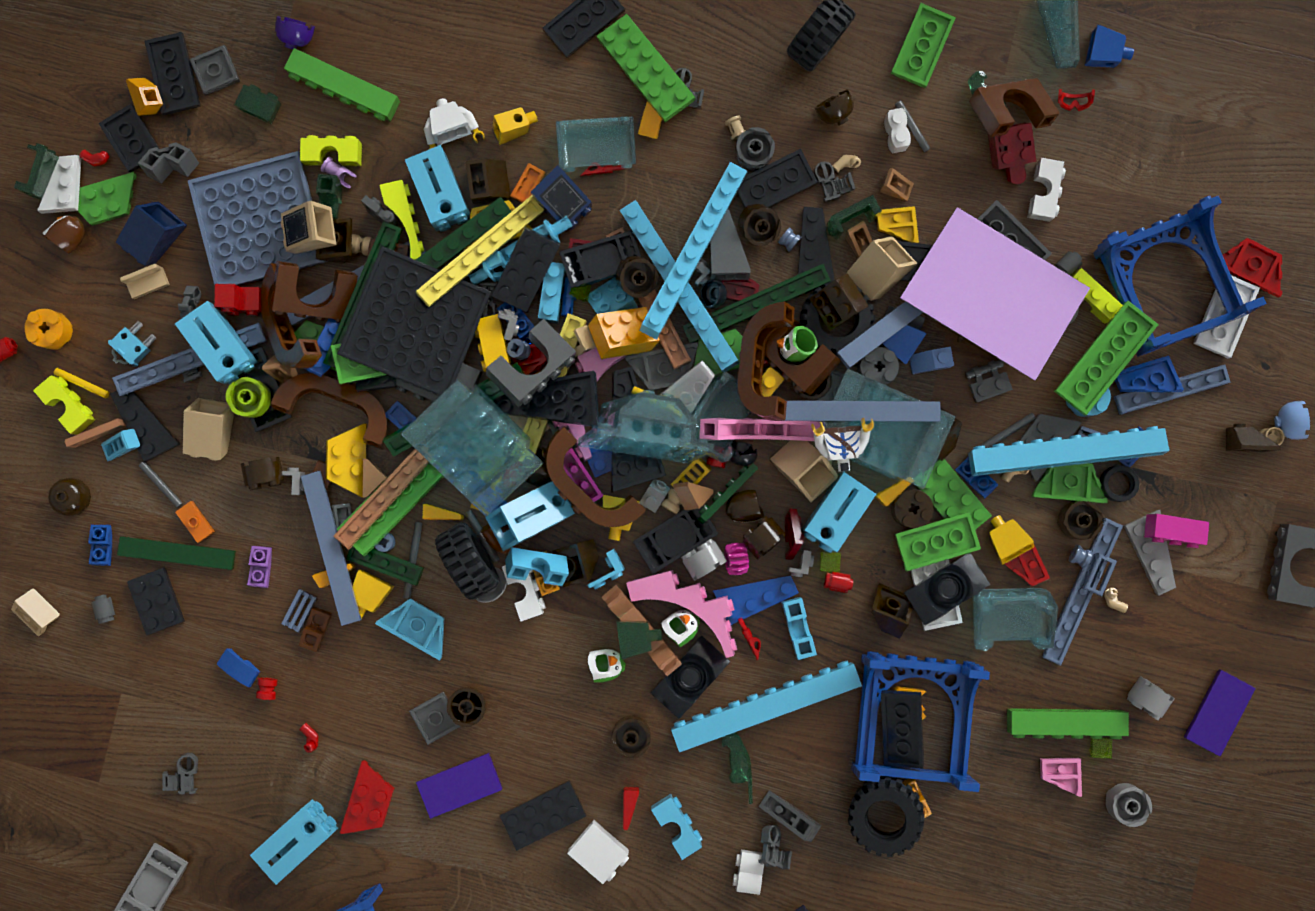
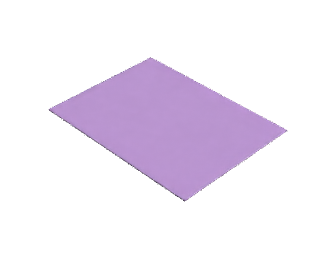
M957 207L900 298L1031 379L1036 380L1090 287Z

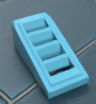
M128 429L101 443L107 461H111L138 448L140 443L135 430Z

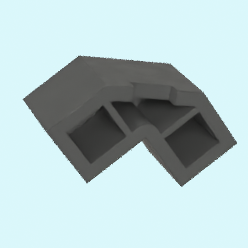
M175 142L169 144V147L158 149L155 147L149 149L138 164L147 177L162 184L173 170L188 177L199 162L190 149Z

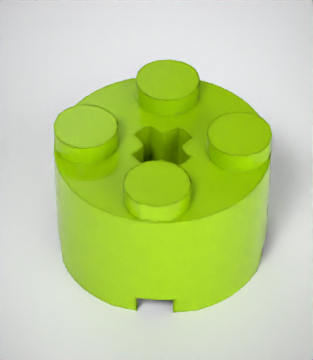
M243 377L229 385L226 391V401L235 414L255 418L262 416L268 410L271 403V391L263 382ZM247 395L251 396L250 400L246 399Z

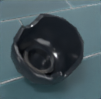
M718 279L708 280L700 290V301L704 303L705 308H719L727 298L725 285Z
M743 442L729 444L728 455L734 464L748 466L756 461L758 453L757 449L753 450L752 444Z

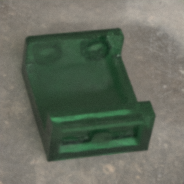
M38 143L35 146L28 144L27 148L36 153L27 184L16 181L14 189L30 197L42 200L59 157L56 156L55 151L48 149L47 146Z
M874 195L832 215L827 223L829 235L831 237L834 236L836 240L839 239L844 232L841 225L863 213L869 223L876 220L882 210Z

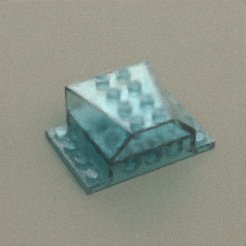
M846 369L833 401H920L850 369ZM940 410V422L873 421L874 427L870 432L869 442L865 450L858 458L849 460L898 482L907 481L924 489L956 416ZM823 421L824 428L861 425V421Z
M459 379L446 389L401 433L418 452L486 517L543 465V462L529 449L531 438L476 384L470 390Z
M644 390L637 394L601 404L599 425L578 439V446L682 463H690L713 452L714 444L707 443L708 441L705 439H696L695 441L697 421L679 398H674L672 394L655 395V392L650 390Z

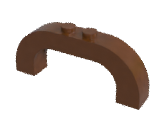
M271 263L262 282L261 313L274 353L284 367L311 368L322 356L317 340H297L288 314H276L270 307L276 264Z
M785 301L770 304L752 317L744 331L741 351L739 353L738 392L740 399L748 410L770 421H785L787 401L778 396L764 397L761 388L764 351L767 339L777 329L793 326L795 308Z
M304 373L285 381L278 388L270 403L273 409L291 415L297 401L301 397L317 393L362 410L369 420L368 427L363 436V442L379 449L383 448V438L387 436V419L380 402L367 391H356V384L354 383L339 385L338 377L336 376L328 377L322 375L319 377L314 373Z
M562 425L550 439L545 455L548 474L559 489L557 493L565 501L569 499L573 503L571 507L578 514L582 512L588 519L602 526L620 527L638 519L646 509L631 494L615 507H601L566 474L564 457L578 440Z

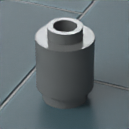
M1068 251L1055 264V267L1071 276L1082 265V257L1075 251L1073 253Z
M106 594L94 597L95 601L91 602L95 620H98L99 624L115 620L114 615L116 614L111 597L107 598Z

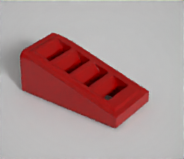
M624 787L623 789L624 830H628L639 795V787Z

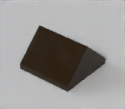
M352 218L333 220L336 245L316 249L317 260L345 263L351 257Z

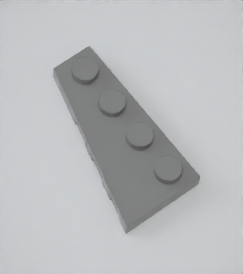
M1156 510L1149 514H1161V511ZM1145 515L1124 525V528L1155 594L1159 596L1176 588L1167 541L1155 543L1152 542V538L1144 537Z

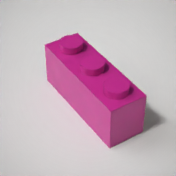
M571 447L564 457L565 472L595 502L603 497V494Z
M1146 514L1144 537L1152 538V542L1164 543L1165 540L1169 541V545L1181 546L1184 543L1187 544L1188 548L1196 549L1199 548V545H1207L1209 522L1162 514Z

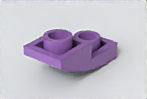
M251 547L248 564L250 565L248 586L268 588L272 548Z

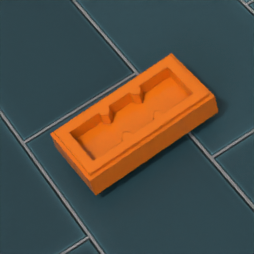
M528 163L510 195L511 198L523 203L532 196L530 192L542 181L546 172Z
M193 501L188 502L175 512L197 543L202 542L215 532Z

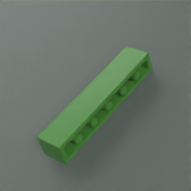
M295 48L284 67L289 74V78L297 82L302 80L306 82L305 85L314 90L319 88L323 90L322 93L329 97H339V100L346 105L354 104L361 112L367 113L369 111L374 114L375 118L381 121L386 119L391 122L400 103L396 95Z
M1007 708V732L1015 738H1025V735H1032L1033 738H1044V735H1052V738L1061 739L1064 738V735H1071V738L1083 739V735H1086L1093 739H1102V736H1110L1111 739H1122V736H1129V712L1124 710Z

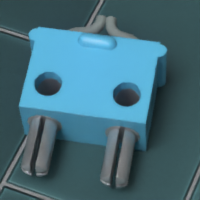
M137 321L130 329L124 327L112 340H108V344L113 347V361L116 364L118 362L122 364L129 363L137 367L138 363L151 351L148 347L156 340L153 334L144 342L134 335L143 326L141 322ZM115 350L126 360V362L122 360H116L117 355L115 354Z

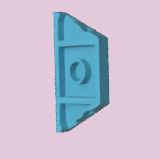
M409 599L376 621V625L439 661L441 660L444 633L443 616L417 601Z

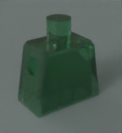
M617 621L621 659L651 651V642L662 640L661 629L649 630V622Z

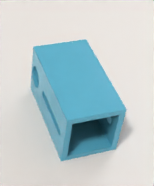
M441 145L405 159L429 221L435 230L443 232L450 229L451 225L456 223L458 225L466 223L468 218H470V212L447 155Z
M206 301L175 323L217 382L231 384L239 379L238 375L243 372L248 373L255 367L254 364L257 363L255 357L222 312L215 308L211 302ZM233 360L234 363L232 367H230V363Z
M845 472L838 474L839 477L831 484L801 529L804 532L805 538L812 542L818 541L820 543L819 547L829 553L839 551L876 496V493ZM823 528H826L828 531V535L825 538H822L820 534Z
M553 481L500 506L485 517L503 551L575 514L571 507L572 504L568 500L565 501L557 493L559 489ZM508 524L510 530L503 533L501 527Z
M313 799L250 855L275 885L338 829L336 821L331 816H327L323 811V806ZM270 859L274 863L273 866H270L268 863Z

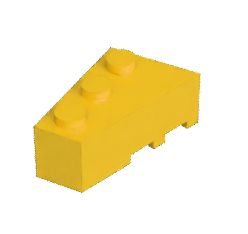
M498 314L480 318L475 334L477 338H480L481 342L478 344L480 355L484 356V360L481 361L483 371L486 372V368L499 356H502L511 365L512 362L507 353V342L504 339L502 322Z

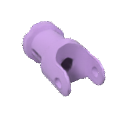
M328 157L321 166V172L328 173L334 177L336 182L346 188H351V186L344 182L345 174L348 173L352 177H357L345 166L335 163L331 157Z

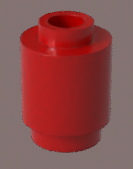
M4 337L0 340V362L17 353L18 345L12 338Z
M833 571L826 573L824 588H828L829 591L846 594L848 590H852L853 579H850V574Z

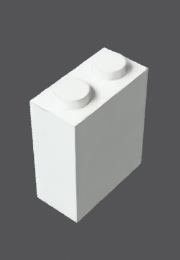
M595 820L577 838L567 853L602 884L606 880L611 881L616 874V868L619 865L622 867L629 859L627 856L629 850Z

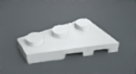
M78 155L59 156L38 208L41 214L78 211L81 158Z
M701 361L662 392L659 397L687 408L685 416L673 411L685 424L715 374Z

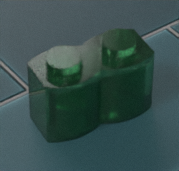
M243 85L234 106L249 115L272 124L281 107L278 97L270 92L267 95L261 93V89L255 85Z

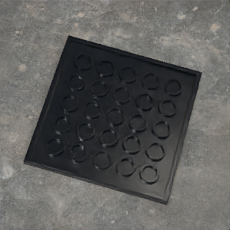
M381 246L337 355L448 399L491 292L461 280L433 305L428 307L416 294V290L440 270Z

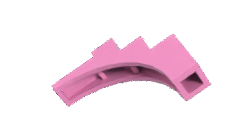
M594 348L578 356L575 365L579 373L594 371L598 381L610 367L624 359L626 355L601 359L597 348ZM552 421L555 428H560L563 425L578 440L575 443L577 447L574 449L579 459L583 458L584 462L591 459L592 455L586 441L583 425Z
M752 418L700 419V439L814 441V432L811 429V424H814L815 429H818L820 422L770 421Z
M673 570L626 583L631 602L645 599L663 600L676 603L695 613L713 630L721 643L726 658L734 656L737 646L735 639L730 637L729 632L732 631L731 623L729 620H726V617L732 615L734 605L732 599L728 600V596L705 601L704 598L707 597L704 586L701 587V584L697 583L678 588L677 585L680 584L677 573L674 574Z

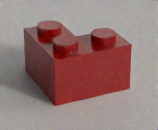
M215 284L214 307L220 309L222 313H227L228 316H239V313H246L247 316H258V313H261V288L239 287L235 284Z

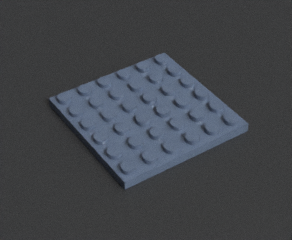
M299 151L188 180L214 285L235 284L240 286L262 280L271 263L276 264L277 261L295 263L298 265L299 270L329 262L317 260L316 250L294 254L286 252L283 244L284 234L281 227V213L307 201H312L303 163L300 161Z

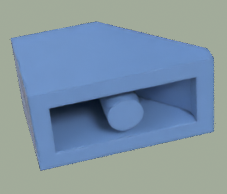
M951 347L913 354L910 358L912 374L947 369L954 366Z

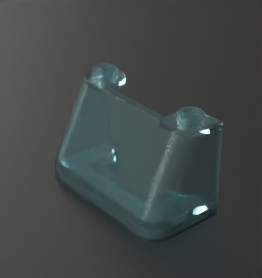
M633 116L556 121L559 167L561 169L564 168V172H573L576 167L617 164L621 165V168H633L632 164H636Z
M726 371L715 376L677 439L722 463L729 461L734 453L731 446L734 439H700V419L747 418L748 415L753 413L744 406L740 399L738 380Z
M1027 588L983 589L973 597L975 648L988 650L993 647L994 641L1031 640L1032 644L1038 649L1054 648L1058 606L1051 593L1046 589Z

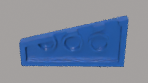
M790 575L713 590L716 598L728 596V600L732 599L734 611H732L731 616L726 617V620H729L731 625L739 622V618L745 619L799 593Z

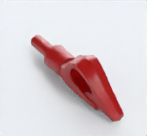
M592 163L580 177L613 173V171L625 169V166H612L611 164L602 167L598 163ZM593 166L597 167V169L593 171L589 170Z
M739 618L738 621L742 627L741 632L747 640L756 660H758L761 641L757 637H752L750 629L746 627L743 619ZM756 641L758 642V647H757V649L755 648V645H754V642H756Z

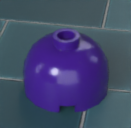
M277 16L275 32L278 39L286 43L285 47L297 49V46L303 47L309 44L314 35L315 26L311 25L308 28V26H305V22L284 17V21H282L281 17Z

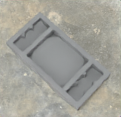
M154 843L114 911H162L168 897L181 879L189 862L159 844Z

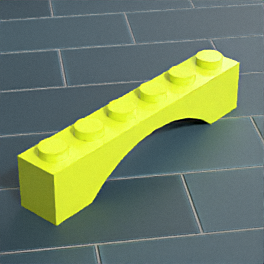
M403 180L381 184L380 189L384 204L403 223L409 237L410 258L416 260L422 255L421 252L425 251L422 240L418 241L417 234L420 231L418 223L413 222L412 215L415 214L413 203L408 202L407 196H410L408 184L404 185Z

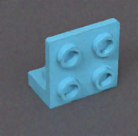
M616 277L585 296L597 314L638 308L632 296L619 288Z
M615 549L608 551L605 558L609 568L613 567L614 570L588 584L589 588L594 587V589H597L606 584V579L611 578V580H614L623 575L622 571L625 568Z

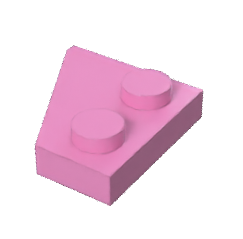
M1040 758V774L1043 780L1082 797L1080 758Z

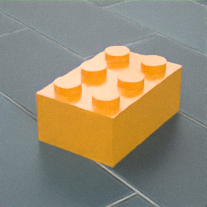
M647 307L595 315L588 327L601 359L649 352L660 341L659 337L656 340L640 331L641 325L648 313Z

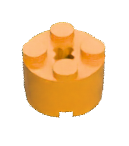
M38 309L28 314L25 322V334L27 340L34 345L56 350L62 348L72 337V324L63 314L50 309Z

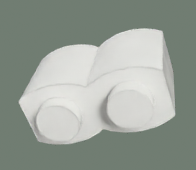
M903 108L889 110L884 120L885 130L889 135L888 147L891 153L906 151L910 145V132L906 127L907 115Z
M741 849L740 854L736 855L735 866L739 867L738 874H734L733 886H736L737 892L760 895L764 864H760L758 860L761 859L762 852Z

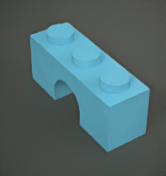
M552 262L543 279L538 313L539 321L544 319L548 323L559 324L561 293L566 273L562 263Z
M511 547L505 559L507 578L526 580L529 572L535 570L543 576L545 584L563 586L569 574L567 556Z
M797 597L782 601L796 658L800 660L817 655L813 638L808 628L807 615L802 598Z
M669 794L653 804L651 811L661 827L668 822H675L680 826L681 831L672 838V844L683 860L702 848L701 841L703 838L698 830L694 831L692 829V821L687 813H682L680 809L682 805L678 798H673Z

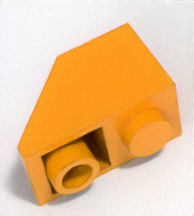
M146 78L126 79L137 115L157 114L163 105L157 86Z

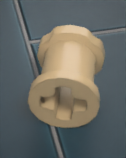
M740 115L725 121V125L729 127L732 134V141L738 140L739 136L746 131L740 122Z

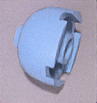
M1294 401L1285 404L1279 410L1278 416L1274 418L1275 427L1280 428L1287 438L1300 440L1307 439L1309 436L1305 435V431L1310 430V417L1308 408H1303V404H1306L1304 401Z

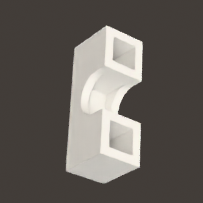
M1041 158L1036 162L1033 181L1043 183L1046 186L1047 194L1046 196L1035 195L1030 199L1027 218L1050 222L1057 217L1059 213L1057 202L1062 194L1060 184L1066 171L1063 168V161Z
M506 565L502 566L508 585L518 582L526 588L525 598L514 603L520 621L543 614V609L546 606L543 598L538 596L537 591L539 587L536 579L533 580L531 576L533 570L529 572L526 580L507 578Z

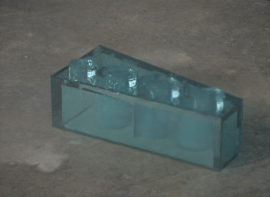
M1037 0L1056 68H1076L1080 60L1078 0Z

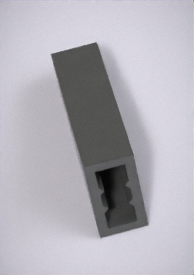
M728 209L710 241L711 279H718L719 281L749 280L750 266Z

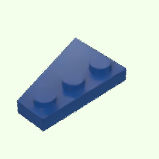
M1169 356L1123 369L1115 379L1120 392H1182L1184 390Z

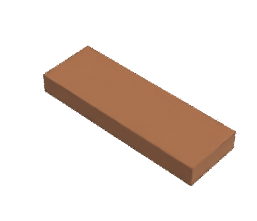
M123 419L112 420L65 439L66 447L76 448L123 429L126 425Z

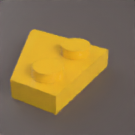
M915 206L876 211L878 231L907 242L919 243Z

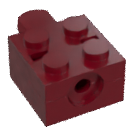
M1027 122L1013 124L1005 135L990 137L988 134L992 168H1006L1007 180L1013 184L1023 183L1026 180L1025 164L1036 162L1032 123Z

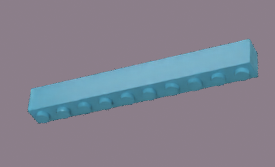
M732 162L729 163L641 325L640 331L656 340L658 339L741 186L747 170Z
M635 200L622 208L620 212L665 281L675 264V260ZM688 282L678 303L722 372L725 373L739 364V361Z
M1158 426L1146 428L1144 431H1139L1138 428L1127 430L1126 433L1111 431L1107 433L1108 435H1100V433H1092L1088 437L1073 435L1069 439L1063 440L1062 437H1055L1046 442H1043L1042 439H1036L1028 444L1018 441L1013 442L1010 446H1004L1003 443L992 445V448L976 446L973 447L968 456L972 476L1158 456L1167 453L1169 446L1165 428L1158 429Z
M843 661L837 664L838 667L831 670L830 667L819 670L820 674L802 676L798 682L794 683L791 680L783 683L781 688L776 689L772 687L766 689L765 694L759 696L757 693L746 697L747 700L743 702L736 700L728 704L729 707L711 709L710 714L704 716L703 713L697 714L688 722H685V720L674 723V727H671L679 752L861 687L855 665L852 662Z

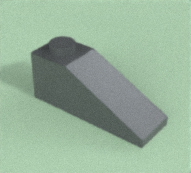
M770 790L759 805L761 809L804 841L812 842L822 826Z

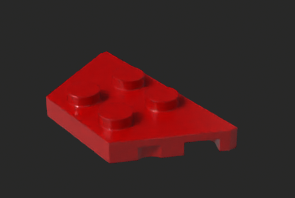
M1249 238L1244 239L1223 254L1231 275L1255 285L1277 298L1282 296L1280 282L1282 279L1281 254Z
M365 760L361 761L340 834L380 828L384 825L395 788L389 782H386L378 772H375Z

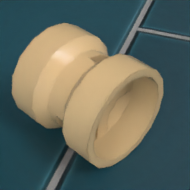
M353 234L352 253H362L368 256L370 239L372 237L361 238L360 235Z
M1264 428L1260 431V433L1278 445H1281L1284 441L1285 436L1280 428Z
M671 488L668 492V499H664L661 505L672 513L677 514L680 510L679 505L682 503L675 490Z

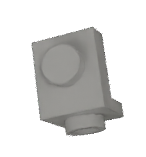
M703 258L700 259L695 269L701 275L695 281L696 287L700 284L703 286L705 282L710 280L709 275L711 271L706 267L708 264Z
M504 309L499 311L498 317L508 320L504 339L511 341L512 337L517 336L519 325H516L518 315H514V311Z
M287 468V471H282V475L292 476L291 495H304L305 490L301 476L305 475V472H299V468Z
M654 479L639 503L656 513L670 487L663 481Z
M802 550L799 569L791 567L787 569V571L792 572L791 576L803 577V574H808L809 567L813 566L814 556L811 555L812 551Z

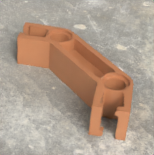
M617 585L602 596V599L608 604L607 606L622 621L666 676L670 675L682 664L667 643Z

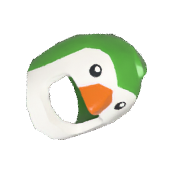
M804 326L795 327L785 338L777 340L782 356L792 363L809 359L818 347L815 335Z
M679 610L667 617L661 625L668 637L680 648L694 638L698 632L700 621L699 617L690 610Z
M604 649L589 652L588 666L593 674L594 683L611 681L619 677L625 670L626 663L617 651Z

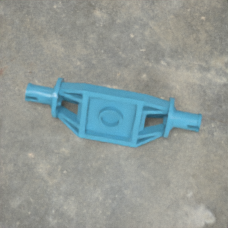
M565 216L553 225L544 220V224L532 230L544 236L550 234L551 239L560 243L559 234L573 227L569 218ZM517 241L500 251H496L482 263L481 269L469 275L471 282L477 285L488 277L494 282L498 281L502 272L495 273L493 269L501 265L505 268Z

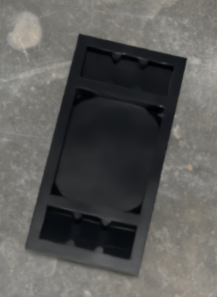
M632 230L559 252L571 289L592 285L604 279L616 277V270L621 260L631 256L641 257Z
M263 347L251 351L257 360V363L254 364L255 367L248 373H241L238 377H249L263 382L271 391L272 401L280 386L276 379L262 370V366L269 358ZM233 360L230 363V367H232L234 363ZM247 395L246 399L250 400L251 396ZM270 404L268 410L262 416L250 418L255 432H259L292 418V415L275 410Z
M702 506L700 509L681 511L633 541L653 574L719 534L710 519L703 525L697 520L701 516L699 511L703 508Z
M967 553L905 591L904 594L923 624L927 625L947 614L964 601L974 597L989 586L990 583L971 553Z
M702 635L680 659L682 664L670 675H665L650 692L678 719L696 702L700 695L730 663V660Z

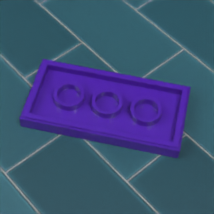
M1219 669L1184 738L1217 756H1221L1256 688Z
M489 753L416 782L430 819L503 789Z

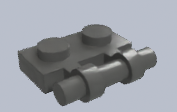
M367 195L363 197L361 202L370 215L381 223L384 221L394 226L397 225L393 212L384 211V208L381 206L382 204L376 198L372 197L370 199Z
M992 360L987 365L971 368L970 371L965 372L967 379L974 377L976 382L969 385L975 403L1013 390L1007 373H998V368L1004 367L1002 360ZM990 372L992 377L983 380L981 375Z

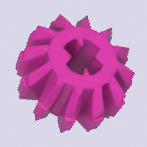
M743 543L726 545L724 557L727 560L725 565L729 575L747 573L749 559L745 545Z

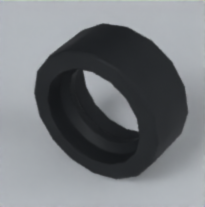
M1128 466L1109 467L1100 477L1103 494L1110 501H1128L1139 490L1140 482L1138 475ZM1114 473H1124L1129 478V490L1123 495H1116L1109 489V478Z

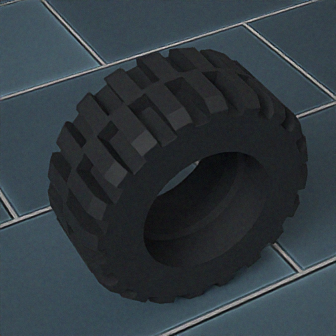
M823 0L788 46V56L805 70L813 71L856 16L855 11L842 0Z
M829 282L822 287H818L809 295L802 306L799 318L801 326L807 327L815 335L818 345L816 350L823 344L837 356V352L873 326L875 315L872 312L874 310L873 304L870 305L868 302L870 298L867 294L864 296L861 293L868 307L854 316L855 322L851 332L843 337L828 335L821 328L819 313L809 298L830 284Z
M460 522L437 535L435 545L450 577L466 598L475 600L498 586L500 580L493 562L481 541L467 523Z
M885 776V779H880L879 782H865L863 787H859L853 796L848 811V825L851 826L850 832L852 836L857 838L856 842L860 846L863 844L867 852L870 853L873 850L876 852V856L880 857L882 853L887 854V857H893L894 853L900 856L904 854L906 849L911 850L914 847V843L919 841L924 826L923 803L919 800V795L917 792L912 791V787L909 784H902L900 779L894 781L891 780V777ZM882 800L896 803L905 814V822L902 828L895 832H882L876 829L868 819V810L873 803Z

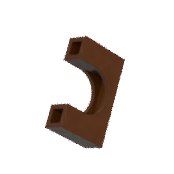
M1038 78L979 87L974 91L973 96L969 100L990 137L1005 135L1015 122L1004 102H1011L1021 107L1036 129L1051 126L1060 114Z
M282 261L276 262L270 307L275 311L274 313L280 315L294 313V316L306 318V315L314 316V319L317 320L331 318L338 323L341 322L357 284L358 276L355 272L335 270L330 296L322 303L307 304L301 301L296 294L298 265Z
M794 319L792 327L777 329L769 336L765 344L764 356L769 359L768 364L775 370L779 368L783 371L780 374L788 382L792 380L796 383L794 388L801 394L806 392L808 395H811L838 366L841 360L822 344L805 363L795 366L787 364L780 352V347L777 345V340L785 338L792 329L801 326Z

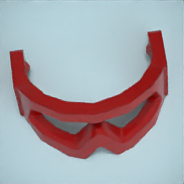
M1059 89L1058 103L1068 111H1071L1074 107L1078 111L1089 108L1093 103L1095 89H1092L1090 93L1069 94ZM1064 97H1087L1088 102L1080 105L1077 100H1074L1068 105L1063 102Z

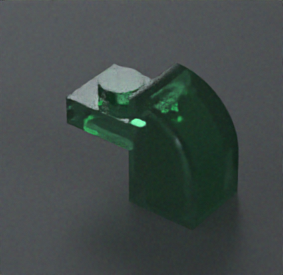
M318 174L316 193L319 196V204L331 207L333 220H336L339 215V206L342 204L340 179L337 175Z

